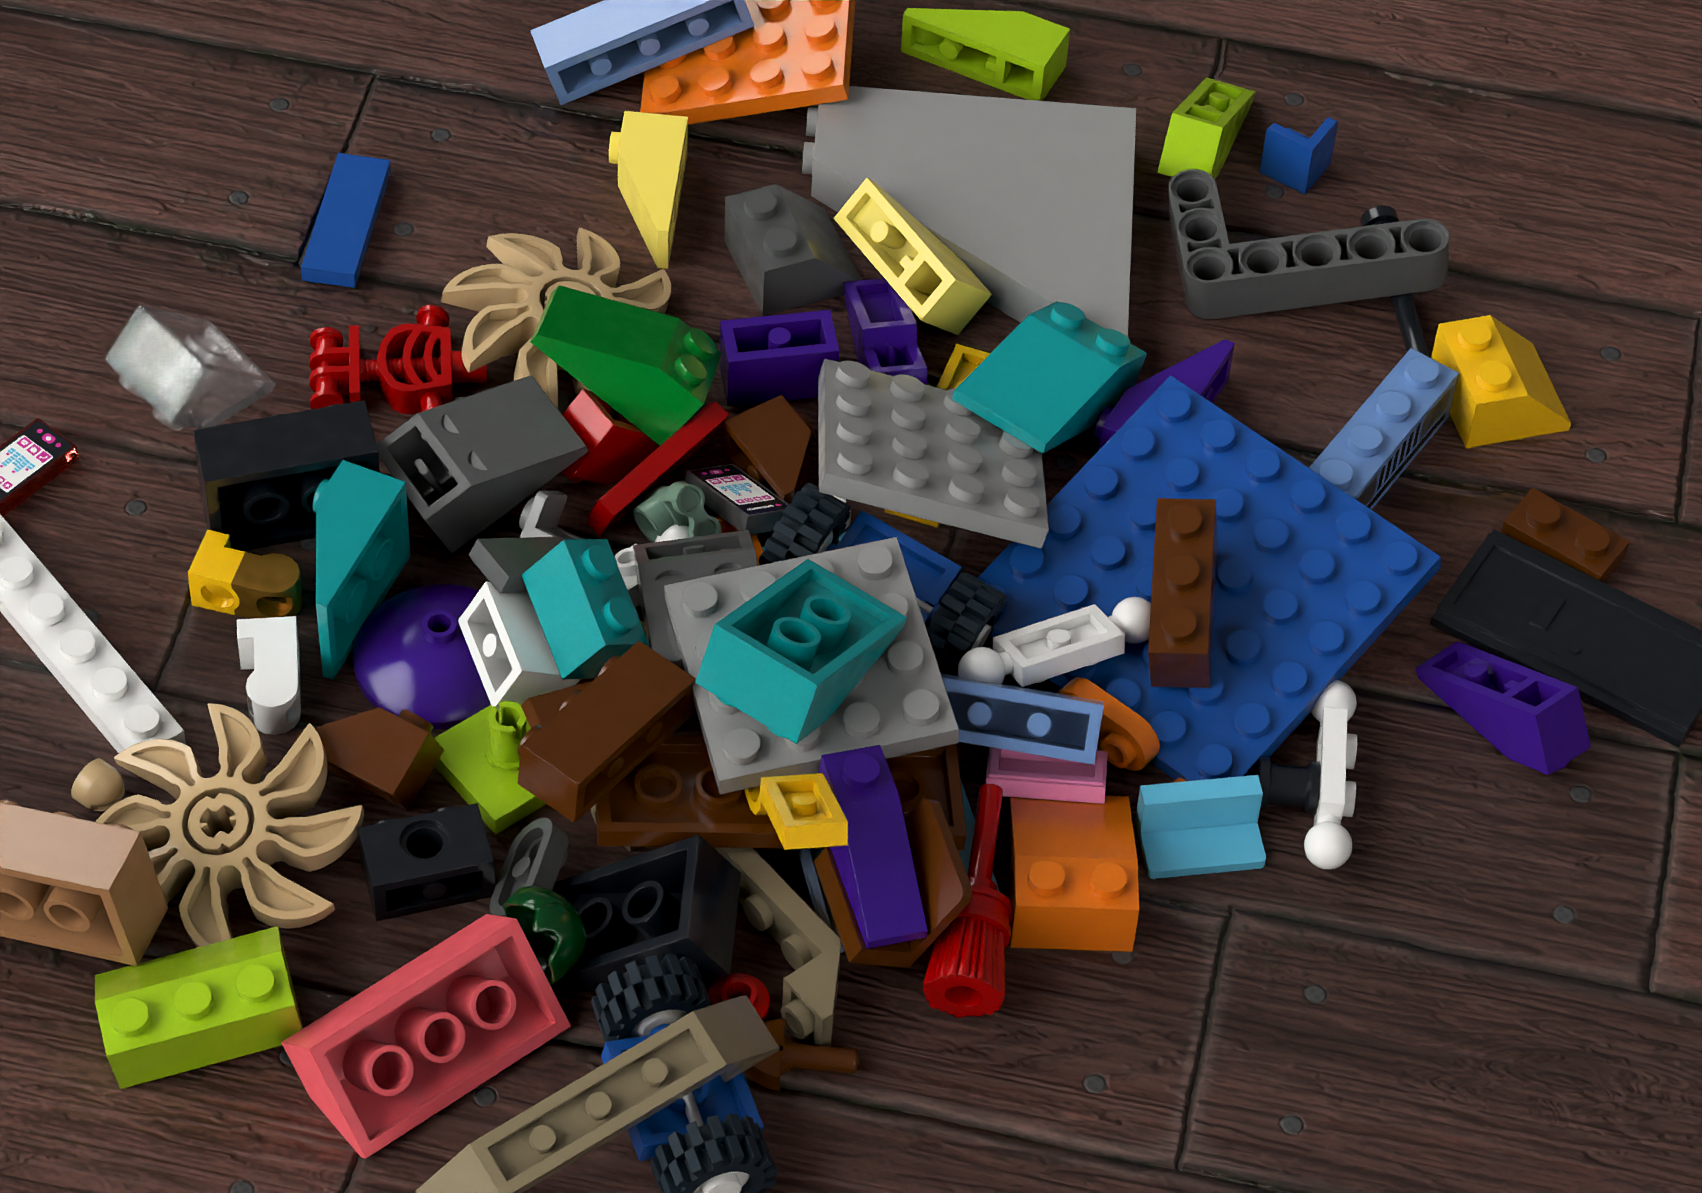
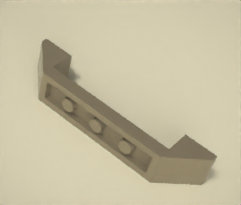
M596 804L591 808V814L595 823ZM624 846L629 852H632L638 848L632 846ZM715 848L741 872L738 902L742 905L748 921L758 931L763 932L766 930L781 946L782 953L787 962L795 969L794 972L783 978L781 1016L786 1020L787 1028L794 1036L799 1039L806 1038L812 1045L831 1046L840 971L841 939L753 848Z
M747 995L692 1011L469 1143L422 1184L415 1193H523L720 1075L724 1083L779 1051V1046Z

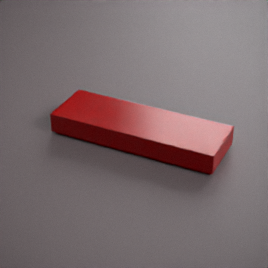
M716 401L714 403L710 402L603 495L587 516L588 520L586 523L601 536L641 501L651 487L659 485L717 433L729 414Z

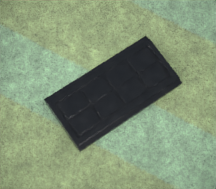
M1494 529L1485 538L1431 617L1430 625L1487 653L1576 686L1579 689L1582 700L1678 748L1684 743L1702 715V630Z

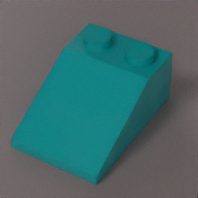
M1056 301L1029 314L954 390L952 400L1043 454L1094 427L1107 406L1114 408L1124 392L1136 384L1147 353L1130 344L1129 338L1123 333L1113 329H1105L1087 319L1080 308L1069 303Z
M342 460L330 480L324 479L319 484L313 499V511L316 512V610L322 675L331 680H334L351 653L361 625L370 613L382 603L411 556L406 482Z
M807 559L715 623L695 683L716 695L722 703L736 707L764 724L773 734L798 744L831 717L902 631L908 617Z

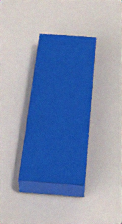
M343 153L337 154L301 265L302 281L351 288L356 287L391 175L390 160Z

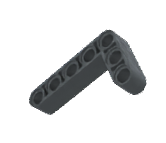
M1188 169L1173 176L1169 182L1170 229L1185 304L1189 312L1196 317L1219 319L1425 292L1439 288L1448 278L1449 231L1439 221L1415 219L1229 244L1218 188L1213 176L1199 169Z

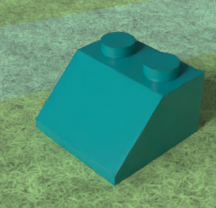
M607 539L563 540L521 575L562 680L597 678L600 670L611 657L615 655L621 657L638 641L650 647L638 618V613L618 568L617 560L612 553Z

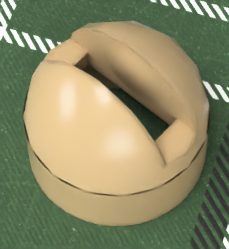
M101 758L91 761L81 770L71 789L73 799L96 812H105L115 803L121 801L125 793L121 774Z

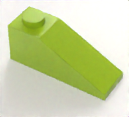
M907 8L903 14L901 52L1026 100L1043 101L1066 67L1070 29L1024 11Z
M1206 77L1172 112L1157 173L1170 176L1172 179L1173 176L1181 171L1199 169L1209 173L1215 180L1252 105L1256 91Z

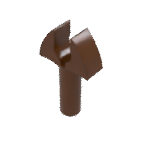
M776 1019L764 1024L778 1044L779 1051L743 1073L756 1083L779 1091L780 1076L791 1069L854 1074L858 1070L860 1056L857 1049L796 1044L785 1035L786 1020Z

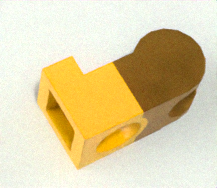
M207 529L188 570L192 606L249 619L297 615L303 602L301 578L298 564L291 557L278 553L260 556L232 549L229 534Z

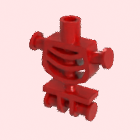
M426 305L418 310L416 317L418 324H400L391 328L380 343L377 360L361 359L359 325L349 326V347H342L343 335L339 330L332 327H321L314 330L310 335V345L315 350L309 357V367L312 371L309 376V386L315 392L310 398V408L312 410L334 404H344L342 395H349L350 403L361 401V382L365 380H378L382 396L392 410L402 414H417L453 402V384L487 383V364L468 373L462 361V350H451V329L448 327L450 316L445 309L435 305Z

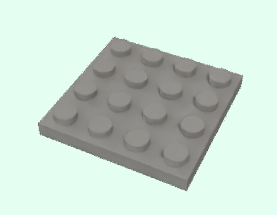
M824 359L818 376L819 492L1042 549L1049 531L1041 452L952 400L956 388L944 390L925 385L917 378L909 375L899 374L890 376L871 371L863 364L855 361L837 362Z
M897 537L664 585L665 601L685 672L694 678H697L715 623L807 559L908 617L902 631L831 717L798 744L773 734L764 724L736 707L722 703L716 695L695 683L693 686V701L720 794L760 786L761 777L818 773L821 755L881 745L885 759L958 743L959 729Z

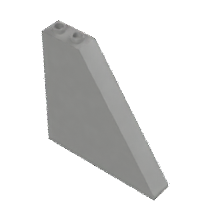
M849 86L848 100L808 106L806 136L815 137V143L804 142L802 174H812L811 196L839 212L866 178L872 179L969 267L992 294L986 301L988 304L1021 323L1029 314L1056 301L1069 303L1080 308L1087 319L1105 329L1119 331L1128 337L1136 108Z

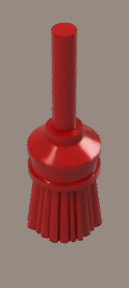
M983 784L979 787L967 874L972 886L971 901L936 938L923 981L924 996H926L925 1000L929 1002V1006L932 1009H940L941 1012L946 1011L948 1015L954 1014L957 1018H963L966 1015L969 1017L974 1015L981 1017L984 1014L992 1015L1001 1008L1005 996V947L1010 942L1011 928L1009 924L1013 919L1014 907L1007 896L997 891V885L991 880L1003 796L1002 788L995 784Z

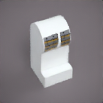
M296 616L237 619V641L241 670L254 669L246 683L250 720L256 729L264 734L278 735L286 733L297 725L301 716L300 651Z

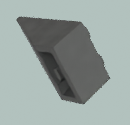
M532 375L417 413L377 443L380 460L394 478L406 482L407 497L451 554L589 451Z
M749 530L633 545L640 608L649 646L684 671V665L665 601L664 585L758 566Z

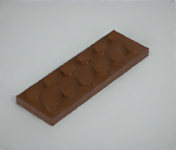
M670 735L596 803L597 846L663 847L700 835L713 848H783L768 814L755 815L750 810L745 789L725 794L719 793L704 736ZM957 744L887 758L888 767L899 793L904 819L921 800L931 799L939 801L958 851H964L967 832ZM826 847L805 848V849H825Z

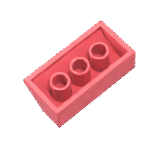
M486 914L281 1043L309 1097L359 1156L366 1159L570 1028L571 1025L516 918Z

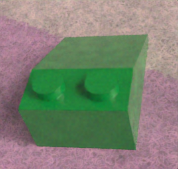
M558 285L551 293L530 341L659 446L676 433L704 405L722 355L716 348L713 340L705 332L689 327L680 318Z

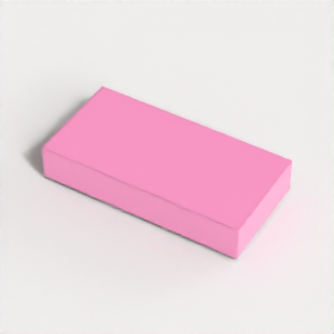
M989 747L986 784L1000 786L1003 790V797L1104 804L1108 752L1096 750L1095 762L1092 765Z

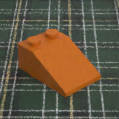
M1105 796L1104 804L1009 797L1010 901L1014 907L1013 919L1010 923L1011 948L1133 952L1139 916L1138 858L1129 796Z

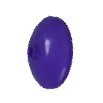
M451 584L421 586L389 598L370 613L356 635L353 647V667L358 686L375 708L380 707L396 716H399L402 709H406L433 725V729L440 730L450 729L491 705L458 622L479 590Z

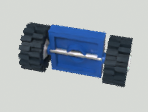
M811 483L805 484L801 491L794 495L791 505L788 504L783 511V517L780 521L776 522L772 529L774 532L765 543L764 548L766 549L760 555L759 565L897 537L925 627L928 626L926 630L940 673L958 676V665L963 655L973 648L984 647L985 641L994 630L993 626L999 620L1007 595L967 572L960 575L961 566L863 510L860 511L839 542L838 538L846 528L845 523L850 517L851 512L849 511L851 506L832 495L819 492V488Z
M666 954L661 962H659L657 955L647 956L646 964L637 966L634 960L625 964L627 972L621 974L615 970L608 975L610 984L600 983L596 988L597 996H592L591 1003L605 1041L601 1054L603 1064L692 1011L713 1005L696 963L692 964L691 959L685 956L678 960L676 954ZM743 1072L724 1083L719 1075L628 1129L638 1160L651 1159L652 1172L660 1193H767L765 1188H773L776 1183L774 1176L777 1175V1169L762 1133L764 1125Z

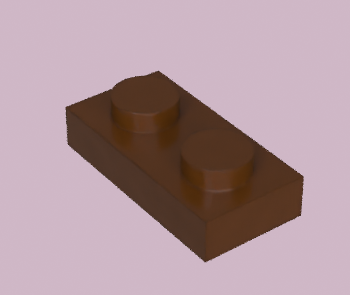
M1535 488L1528 492L1504 520L1501 530L1502 534L1603 583L1624 559L1630 543L1625 538Z

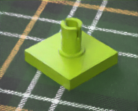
M512 701L500 702V710H497L495 706L489 705L435 737V740L444 749L435 768L469 805L478 803L482 820L495 835L546 805L545 802L518 784L520 762L518 747L531 727L521 705Z

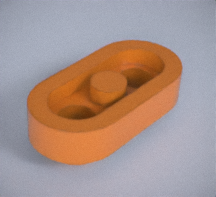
M1075 677L1057 692L1058 694L1104 701L1097 749L1108 752L1107 760L1114 766L1131 771H1139L1159 753V739L1151 725L1139 714L1088 679Z

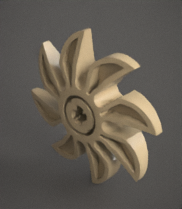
M579 228L577 233L578 270H571L563 266L560 248L553 243L531 235L507 233L489 236L486 245L503 264L481 265L463 271L446 285L441 298L442 303L479 312L469 323L462 345V361L468 373L501 357L514 355L519 352L514 372V381L532 375L558 409L557 370L564 369L530 342L551 293L556 287L561 285L665 314L671 295V282L666 271L661 269L634 283L615 288L620 270V259L617 252L602 237L583 228ZM573 377L572 381L576 394H579L582 389L589 390Z
M207 704L219 746L221 769L215 776L204 778L192 748L174 740L156 739L140 742L126 748L114 757L117 765L162 788L177 800L172 804L165 805L161 804L158 800L137 794L115 803L96 822L106 825L113 823L123 824L135 831L141 832L146 848L153 849L148 854L166 903L174 898L182 890L183 886L189 883L179 904V911L183 925L196 948L233 938L229 923L227 896L232 890L237 888H244L256 919L273 927L278 926L279 928L286 929L304 927L324 919L335 910L333 903L281 876L271 867L273 863L282 861L286 862L289 866L308 872L321 869L333 863L351 847L358 836V828L362 827L364 818L362 805L308 817H294L315 806L322 794L327 778L328 762L326 751L318 732L310 723L279 765L269 772L260 783L259 780L268 761L256 727L243 713L220 704Z

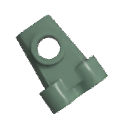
M685 481L675 482L670 486L656 485L651 487L643 497L644 502L633 509V516L637 525L652 543L655 542L657 536H661L673 525L688 526L689 538L721 534L719 521L715 517L709 516L704 509L705 497L701 488Z

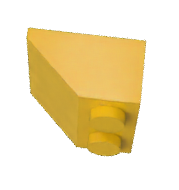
M1491 315L1438 324L1431 358L1459 373L1450 415L1466 449L1570 430V419L1532 342Z

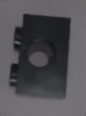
M478 803L461 807H443L432 813L403 819H384L374 825L358 828L360 861L376 921L492 897L495 889L494 859Z

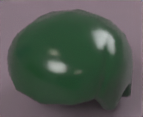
M538 886L519 888L503 904L506 916L518 920L547 980L553 986L579 962L586 950L587 933L577 909L557 892Z

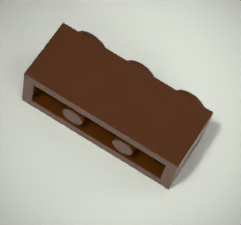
M1157 498L1148 645L1151 687L1210 688L1218 542L1216 499Z
M641 641L634 644L621 657L618 655L611 657L604 664L598 677L582 691L575 690L570 693L562 703L557 714L543 726L535 725L525 734L518 747V755L520 756L518 784L575 823L691 717L693 686L695 685L696 678Z

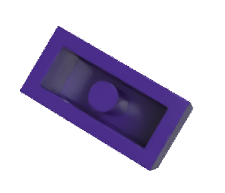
M822 310L720 321L719 351L722 355L719 361V368L727 407L764 403L780 395L786 401L818 397V376L824 359L839 362L840 350L831 311Z

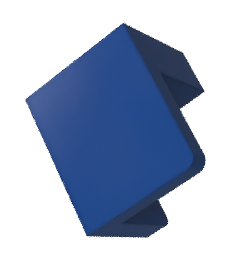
M1327 117L1310 138L1290 128L1286 129L1273 123L1266 130L1259 173L1305 195L1331 164L1338 121Z

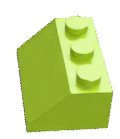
M278 926L139 963L138 966L131 965L95 975V1005L106 1057L120 1089L282 1046V1041L303 1029Z

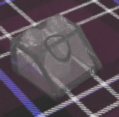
M138 305L105 357V360L121 375L119 378L120 384L131 393L145 398L154 407L152 411L153 416L162 424L174 430H181L183 426L194 429L214 427L271 393L276 385L266 373L209 320Z

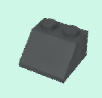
M777 184L725 197L724 242L762 316L844 295L843 282L863 280L824 208Z

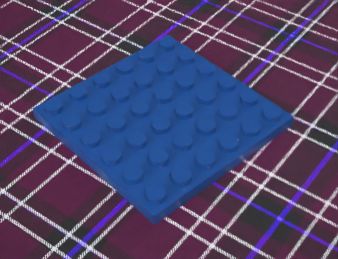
M1170 375L1047 504L1049 531L1042 549L1012 541L977 578L1007 595L999 620L993 626L994 630L985 641V644L993 649V637L1093 604L1109 617L1112 616L1116 605L1126 598L1140 597L1151 603L1157 498L1216 499L1218 542L1210 688L1151 687L1148 658L1149 639L1138 644L1125 642L1124 654L1049 678L1040 683L1053 693H1057L1071 679L1082 677L1093 682L1139 714L1154 729L1160 743L1159 753L1150 762L1174 780L1182 778L1185 781L1254 775L1257 772L1260 756L1271 757L1314 709L1323 691L1332 682L1340 680L1439 571L1441 568V556Z

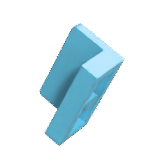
M1249 775L1140 786L1135 825L1147 876L1151 879L1263 868L1266 854L1258 826V817L1263 797L1259 776Z

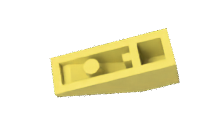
M624 111L621 132H611L609 163L618 164V187L657 268L668 269L687 160L688 117Z
M866 178L833 218L916 316L925 323L958 335L992 295L954 252L872 179Z

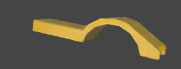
M823 773L761 777L760 786L745 789L750 810L755 815L768 814L784 850L848 845V821Z

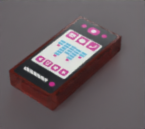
M39 418L0 445V514L2 517L79 460L77 446Z

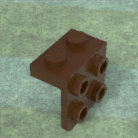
M931 799L921 800L904 819L928 930L926 938L867 949L831 848L826 847L813 861L849 963L910 968L970 903L972 886L939 801Z

